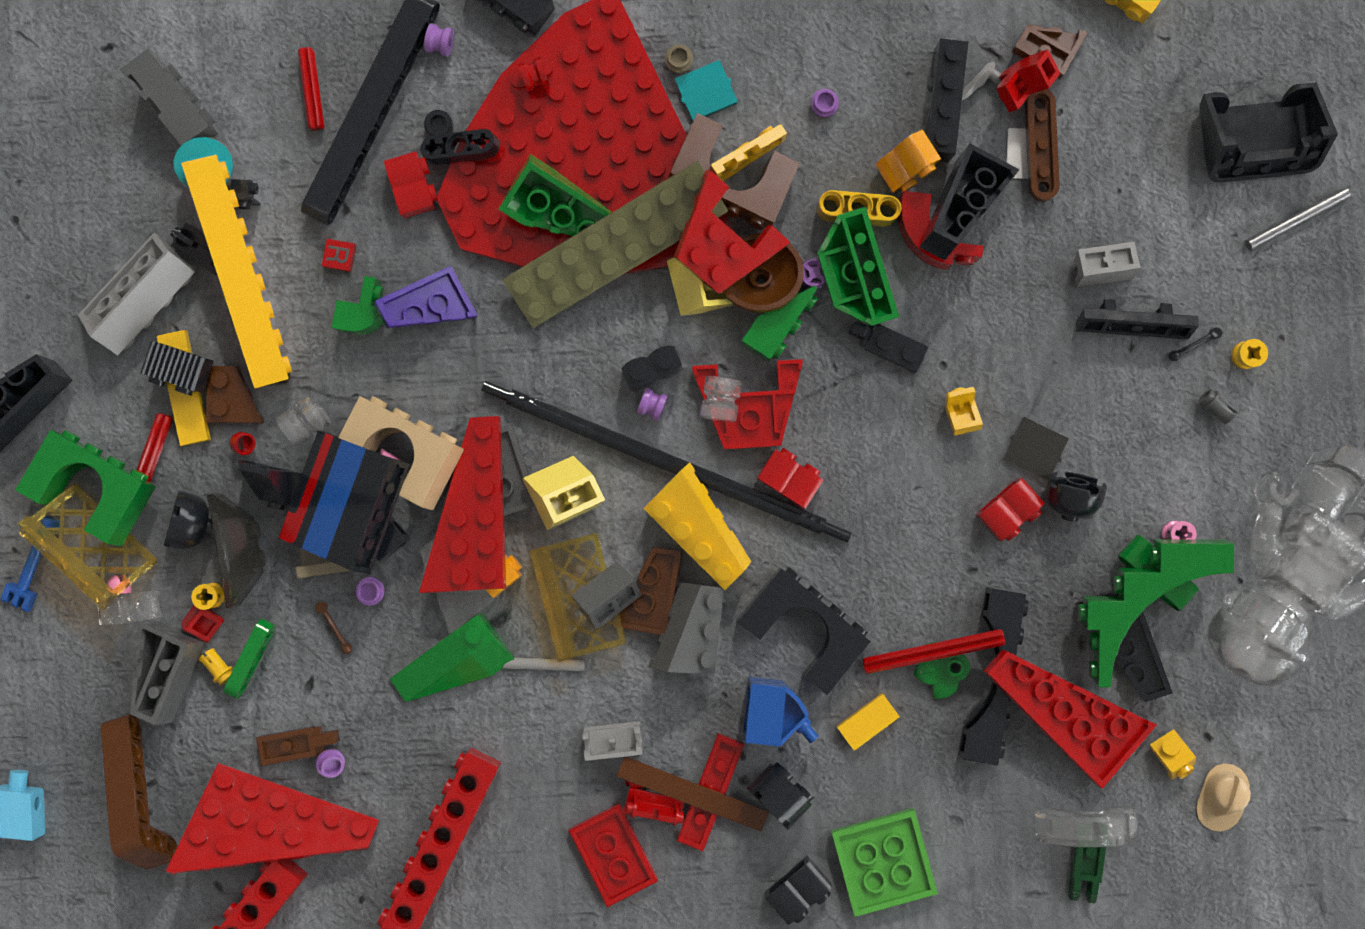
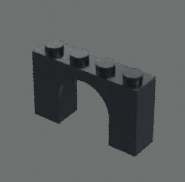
M779 567L738 617L737 621L761 640L775 621L787 610L804 607L816 611L825 623L826 641L820 653L802 674L828 695L871 642L865 637L868 632L856 622L852 625L843 619L846 614L835 604L832 603L828 607L823 603L821 599L824 595L810 585L806 589L801 585L799 581L802 577L788 567L784 571Z

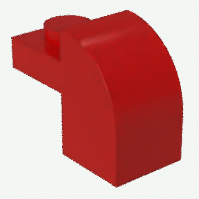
M1048 49L1030 55L1010 66L999 76L1001 83L996 88L999 98L1005 104L1008 112L1018 110L1030 94L1050 88L1060 75V72Z

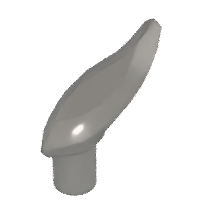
M995 61L987 63L963 90L962 101L968 98L977 88L983 86L987 79L996 85L1001 83L999 79L1001 73L994 69L996 66Z

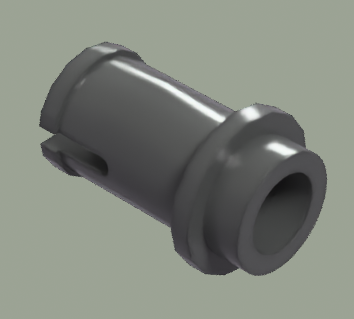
M1209 389L1199 399L1201 408L1203 410L1208 409L1223 424L1229 423L1237 415L1238 411L1224 401L1218 391Z

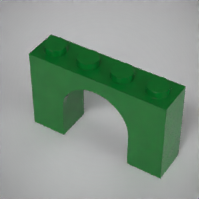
M50 430L15 491L38 504L54 507L66 485L77 472L85 468H94L101 478L103 491L101 500L84 531L106 544L122 547L156 486L147 481L148 475L136 469H132L131 472L125 469L126 463L113 456H109V458L102 456L103 450L90 443H86V445L79 442L80 437L67 430H64L63 433Z

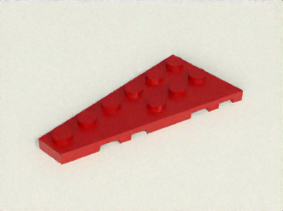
M499 416L473 417L469 419L461 446L464 448V451L454 470L419 593L506 589L501 417Z
M1001 650L983 671L1101 789L1104 788L1157 726L1153 722L1137 716L1004 650Z

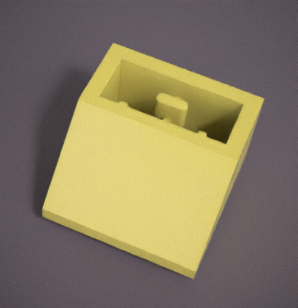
M574 456L522 479L547 530L595 509L605 501L593 474Z

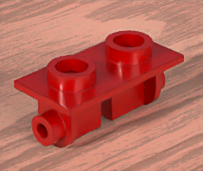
M630 787L623 814L630 815L632 818L638 816L669 822L676 826V824H682L684 812H682L684 802L661 793Z

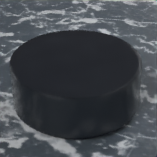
M443 110L431 111L424 120V127L429 136L453 132V121L450 115Z

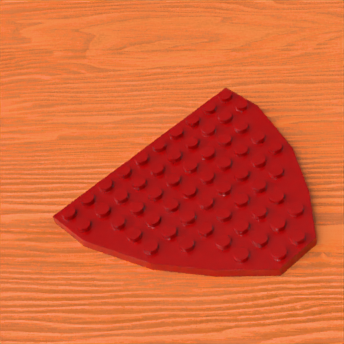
M590 0L565 12L499 76L466 131L490 130L499 139L500 149L490 159L451 163L437 195L438 203L462 251L523 267L572 237L562 233H552L550 230L535 226L522 225L498 210L516 175L530 154L555 169L611 212L667 179L687 134L621 0ZM540 57L549 85L545 87L541 85L535 86L533 91L527 92L518 64L523 62L530 64L533 63L534 59ZM465 141L459 142L455 153H460L464 150ZM726 214L718 217L734 232ZM679 241L626 273L668 268L667 261L674 258Z

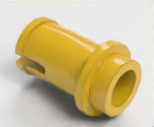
M212 648L206 651L205 654L207 656L202 655L199 661L214 677L213 682L219 683L222 686L227 683L233 667H228L216 653V650Z

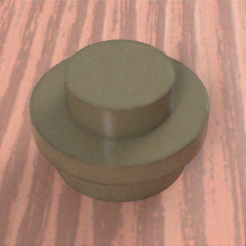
M680 44L670 47L665 55L666 66L674 73L688 71L693 63L691 50Z

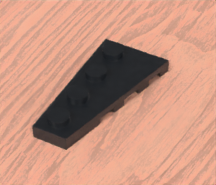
M1111 590L1096 596H1118V593ZM1083 600L1077 601L1078 605L1083 604ZM1142 612L1132 623L1122 640L1115 660L1142 700L1147 702L1173 694L1144 612Z

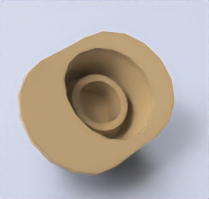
M1223 763L1213 767L1205 778L1197 800L1196 811L1198 819L1210 830L1224 831L1232 828L1237 824L1244 808L1250 801L1249 781L1240 768L1232 764Z

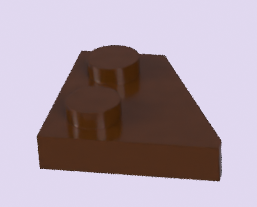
M212 366L207 381L206 423H264V418L256 408L253 401L254 397L250 389L246 387L245 379L239 367Z

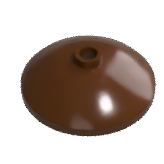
M761 233L750 234L741 239L751 247ZM789 243L722 292L731 303L746 311L765 313L780 309L795 298L802 286L804 277L802 259L795 247ZM759 279H763L766 282L764 284H758L756 281Z

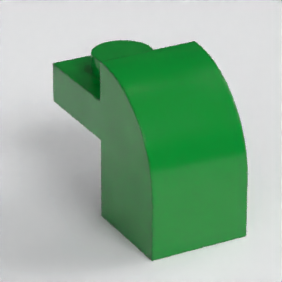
M364 276L359 304L336 300L331 328L338 332L355 335L369 334L382 325L383 320L373 303L384 295V287L381 286L382 282L374 277Z

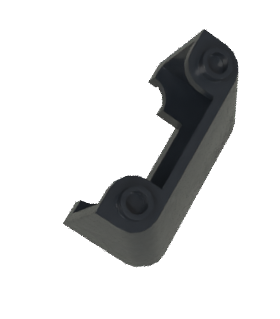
M1317 82L1291 86L1279 102L1229 106L1230 100L1227 94L1220 92L1204 94L1200 102L1199 108L1206 168L1209 178L1213 182L1310 173L1321 166L1338 135Z

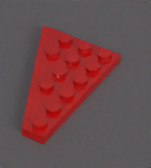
M218 763L166 872L176 875V873L245 866V864L269 863L283 859H300L329 853L338 854L352 850H368L380 821Z

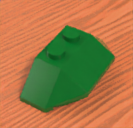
M866 207L838 215L817 252L833 308L870 326L898 318L899 314Z

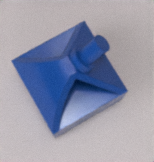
M748 678L743 727L745 743L782 746L795 731L802 733L809 743L814 742L819 737L810 726L811 721L808 719L809 714L804 704L783 680Z

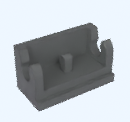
M615 562L571 596L579 606L580 612L597 630L642 595L635 579L618 562Z

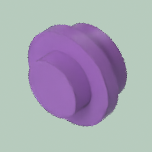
M829 89L818 90L811 99L812 111L822 118L834 115L839 106L837 95Z
M366 577L359 581L355 593L357 599L362 604L371 606L383 599L385 589L379 579Z
M328 749L317 757L315 766L320 775L333 778L343 771L345 758L339 750Z

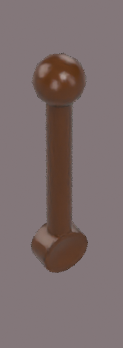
M325 602L317 603L315 609L318 613L323 614L341 644V651L344 654H349L352 651V646L346 643L327 611L328 605Z

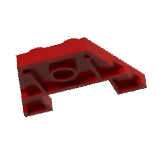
M706 170L702 177L703 183L699 194H696L693 202L692 214L689 222L686 221L674 258L714 292L720 294L786 247L790 241L772 225H767L750 247L712 213L713 208L729 189V186L711 170Z
M803 359L779 360L776 362L778 390L720 394L718 364L692 366V372L724 450L781 446Z

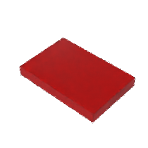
M620 802L569 828L568 831L607 908L658 882V877L626 814H623Z

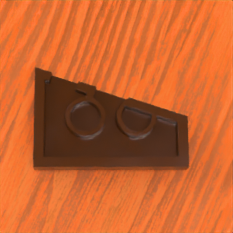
M661 547L652 548L636 580L642 596L623 609L615 618L612 626L657 635L665 633L671 618L668 614L676 595L683 551Z

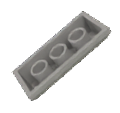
M154 232L85 306L78 316L89 336L118 356L123 350L128 349L133 344L135 336L142 329H146L151 325L154 316L159 310L171 303L173 295L191 281L195 271L182 256Z

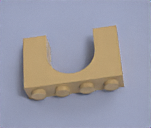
M359 396L338 438L375 452L386 437L395 433L407 434L414 447V461L399 495L420 507L434 510L464 448L455 444L456 438L444 432H441L440 436L432 432L434 427L419 419L416 424L409 421L410 414L398 408H395L393 412L386 409L388 403L374 396L370 400Z

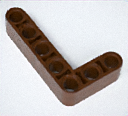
M131 714L103 722L101 725L111 849L117 858L146 870L168 864L178 846L171 835L150 826L140 723L137 717Z

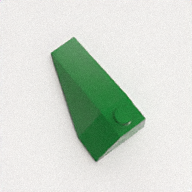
M531 154L516 175L498 209L522 225L535 226L550 230L552 233H562L570 236L576 235L612 213L555 169Z
M481 613L391 677L390 680L404 701L408 702L493 676L504 668L503 666L506 663L515 659L485 614Z

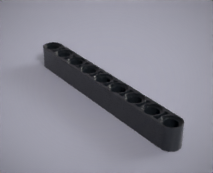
M435 0L404 1L302 202L301 212L328 226L334 221L424 44L429 24H434L438 16L439 2Z

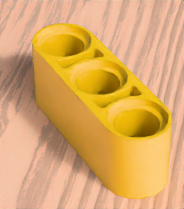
M837 190L823 193L817 204L818 216L822 220L834 222L838 215L853 211L852 204L861 203L867 209L871 225L882 227L893 224L902 210L900 201L894 196ZM827 200L834 201L838 210L834 212L827 211L823 206V202ZM883 205L891 207L893 216L886 217L882 215L880 207Z

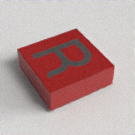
M326 239L321 266L352 273L357 245Z

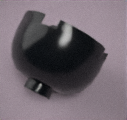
M1058 472L1049 474L1047 483L1048 503L1053 510L1062 514V519L1077 522L1079 518H1087L1101 508L1107 490L1105 483L1099 486L1097 485L1098 479L1073 472H1065L1066 477H1057Z
M178 491L163 546L175 549H189L198 545L204 535L210 536L214 519L209 518V507L203 499L191 493Z

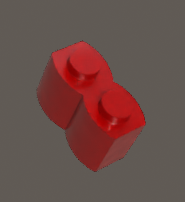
M417 151L384 161L395 201L403 219L436 209L434 201H438L437 192L434 184H428L426 175L430 174V170L425 157L420 158Z
M784 448L781 451L773 450L756 479L796 505L806 509L824 481L819 477L821 472L808 463L804 467L795 462L797 456Z
M1017 478L975 515L997 540L1003 541L1006 539L1010 541L1020 533L1019 526L1027 520L1030 523L1041 515L1042 510L1040 508L1045 503L1023 478Z

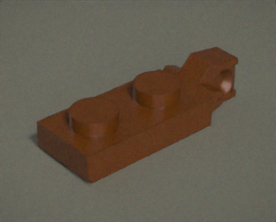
M310 726L256 737L261 766L317 756L326 750L325 745L336 744L337 741H340L339 730L322 732V726Z

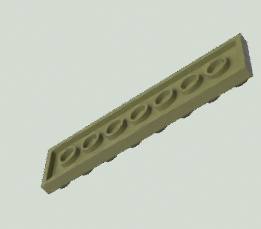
M699 160L503 278L502 281L532 328L680 241L686 221L689 222L692 214L695 196L699 194L703 183L702 177L705 170ZM722 199L712 210V213L717 217L728 212Z

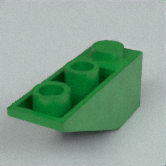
M813 286L796 295L790 303L780 309L765 312L758 316L744 336L741 344L767 362L772 357L778 359L787 346L783 343V340L788 333L794 335L802 323L798 317L803 310L809 312L818 299L814 296L817 287Z

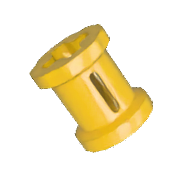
M219 583L199 585L192 592V603L195 607L202 610L219 607L226 600V590ZM206 593L213 595L212 600L206 598Z

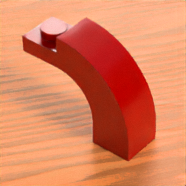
M903 191L899 196L902 210L898 216V225L902 238L914 255L933 267L948 270L953 265V259L960 265H973V262H977L982 258V245L959 243L945 260L920 248L919 246L930 223L932 194Z

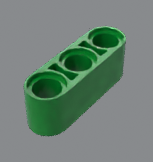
M1136 535L1117 555L1119 560L1128 568H1154L1149 558L1150 548L1154 546L1140 535ZM1187 581L1165 592L1160 598L1176 611H1181L1199 591V588L1192 581Z

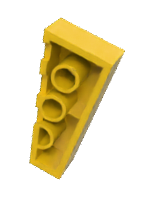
M688 463L643 509L726 590L746 570L752 561L733 531L729 530L723 520L724 516L719 508L716 509L708 496V490L695 475L691 463Z

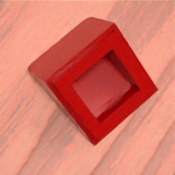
M193 605L182 620L181 625L184 631L208 643L224 622V618L212 609L202 610Z

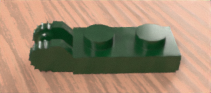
M1077 820L1068 892L1070 900H1078L1081 881L1084 880L1088 881L1086 901L1088 903H1096L1099 883H1102L1109 825L1106 823Z

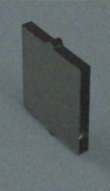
M1023 417L1015 435L1010 437L1012 441L1003 459L1048 480L1049 474L1053 473L1057 462H1061L1062 458L1060 456L1069 438Z

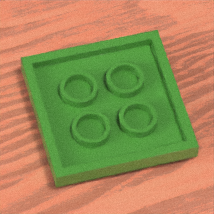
M914 808L831 830L855 917L938 894Z

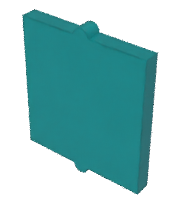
M720 60L675 78L676 85L682 96L681 103L686 105L692 122L697 113L706 117L738 103L730 85L732 80L727 78Z

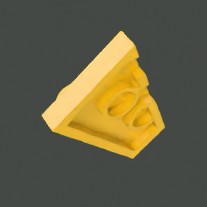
M781 124L775 128L772 126L767 127L758 135V138L751 142H745L732 153L711 164V171L725 182L784 142L787 132Z

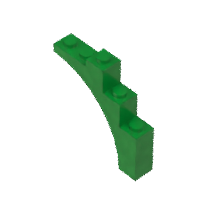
M1154 539V547L1150 548L1149 553L1150 563L1154 565V568H1118V576H1114L1113 581L1114 592L1118 593V596H1083V604L1078 605V620L1082 621L1087 630H1094V633L1089 635L1090 650H1094V661L1089 662V676L1093 678L1098 687H1111L1113 665L1120 644L1132 623L1148 605L1165 592L1187 581L1208 575L1234 573V543L1228 540Z

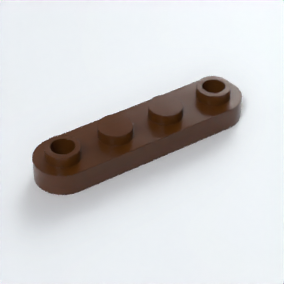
M1049 89L1030 94L1025 100L1028 188L1031 197L1039 202L1051 200L1058 193L1060 187L1056 99ZM1035 101H1040L1043 105V108H1037L1035 106ZM1044 184L1047 191L1041 192L1038 185Z

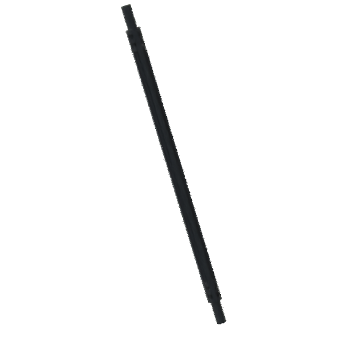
M485 381L482 386V392L506 401V405L675 475L690 463L512 389L509 391L488 381ZM691 463L700 483H703L709 489L817 534L822 532L847 543L850 539L852 532L826 522V518Z

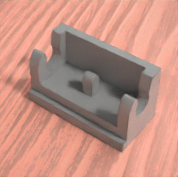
M1135 242L1078 249L1077 256L1073 261V268H1078V275L1075 278L1076 288L1132 280L1141 268Z
M640 721L584 727L582 737L585 745V761L642 755L643 753Z

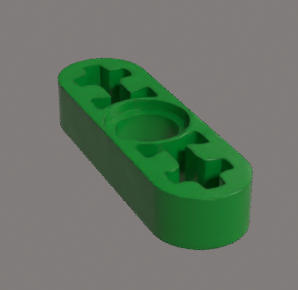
M263 618L257 622L224 687L223 692L235 699H239L242 696L276 628L275 624Z

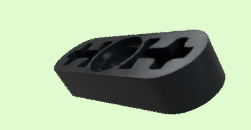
M488 129L454 132L427 137L422 142L420 151L423 157L435 165L490 159L498 153L500 141ZM460 141H465L464 150L460 153H455V146Z

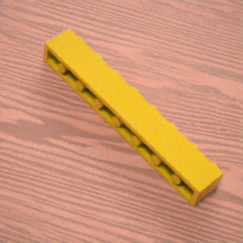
M217 154L183 162L181 164L254 388L257 389L288 380L287 374L292 372L288 356L282 357L278 347L284 345L279 328L273 330L270 319L275 317L270 301L264 302L261 291L266 290L261 273L255 275L252 263L257 262L252 245L246 247L243 238L244 235H248L244 219H237L234 210L235 207H239L234 189L228 191L225 179L230 178L225 161L219 162Z

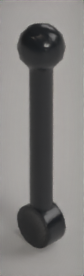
M1218 327L1211 329L1208 335L1179 351H1171L1169 359L1171 361H1178L1181 355L1208 340L1220 338L1222 330Z

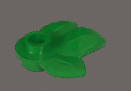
M964 654L919 663L913 675L923 683L933 684V697L935 699H943L957 691L959 681L968 676L971 665L969 659ZM954 662L959 663L961 670L955 672L951 669L950 665Z

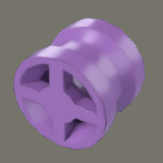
M430 23L425 34V52L433 53L437 51L442 56L449 57L454 43V29H440L436 24Z
M819 259L807 260L803 264L804 277L802 286L806 289L813 286L820 289L824 285L825 279Z
M647 387L639 404L637 414L650 415L653 420L658 422L668 395L663 393L660 395L655 394L652 389Z

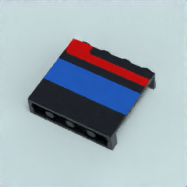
M318 430L278 538L350 571L370 574L410 464Z

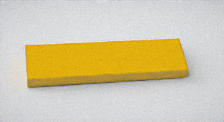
M186 330L157 336L159 343L192 353L188 331ZM167 382L180 446L184 447L210 441L211 437L208 423H206L201 392L193 391L192 396L175 391L176 385Z

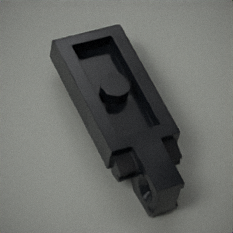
M855 321L849 331V334L862 339L860 346L864 347L865 351L913 373H917L929 348L881 324L866 326Z

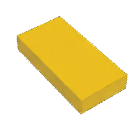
M880 693L836 727L855 751L900 716L884 694Z

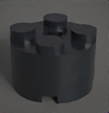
M778 762L774 765L770 763L747 789L789 830L812 806L811 801L814 797L798 782L793 785L790 782L793 776Z

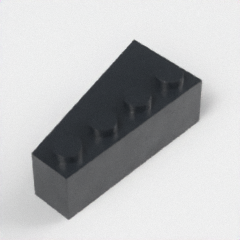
M969 143L953 166L919 247L945 260L1020 169Z
M36 354L6 372L5 377L0 379V452L73 381L56 361Z

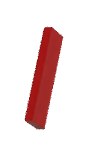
M717 733L698 785L725 795L745 744ZM689 805L676 841L703 852L717 815Z

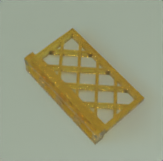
M74 483L32 517L27 515L18 522L19 532L104 611L113 603L114 598L154 566L158 559L130 533L124 542V548H106L105 542H103L102 548L84 547L85 534H89L84 531L86 516H92L98 504ZM76 494L83 501V510L65 509V501ZM87 505H88L92 510H86ZM47 515H60L59 528H46L39 521ZM64 515H81L82 528H63ZM63 534H81L80 547H66L62 543ZM74 553H80V559ZM84 553H102L101 567H88L83 562ZM106 554H124L123 567H105ZM127 554H141L147 561L140 567H127ZM94 572L101 573V578ZM105 573H123V581L112 589L104 582ZM126 573H132L126 578Z
M598 532L529 550L558 662L627 643L619 613L613 617L614 621L609 620L607 622L616 627L619 639L609 642L598 636L604 625L598 628L594 634L581 626L585 618L584 615L581 616L578 623L567 618L566 609L570 602L576 604L571 595L578 590L581 584H587L583 580L591 566L601 573L607 569ZM593 540L596 552L590 561L576 553L582 542ZM576 544L573 551L567 548V546ZM561 548L571 554L563 568L553 563L550 551ZM574 556L588 564L581 578L566 571ZM596 557L598 558L600 567L594 564ZM555 569L560 571L558 577L556 576ZM563 574L578 582L570 596L559 588L558 583ZM562 596L568 599L565 605ZM569 624L575 627L572 633ZM578 629L593 637L586 648L575 649L573 637ZM595 639L601 642V644L593 645Z

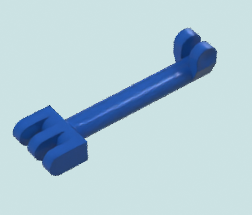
M48 514L43 516L17 584L11 582L5 585L1 596L2 602L9 603L12 599L11 606L18 608L22 604L21 610L29 612L32 609L38 593L29 590V586L50 532L60 531L64 524L63 521L59 519L54 520Z

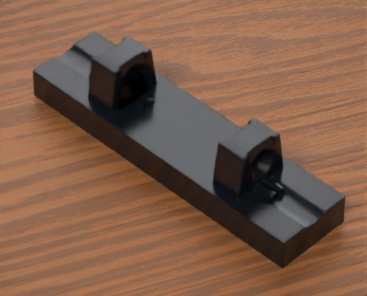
M1104 299L1099 309L1084 308L1076 321V332L1189 339L1199 327L1198 316L1173 314L1172 304L1161 303L1155 313L1117 310L1116 300Z

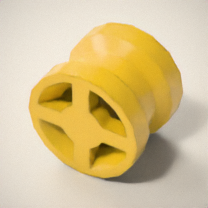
M1258 339L1240 342L1234 346L1231 352L1232 362L1240 369L1261 366L1268 358L1266 345Z

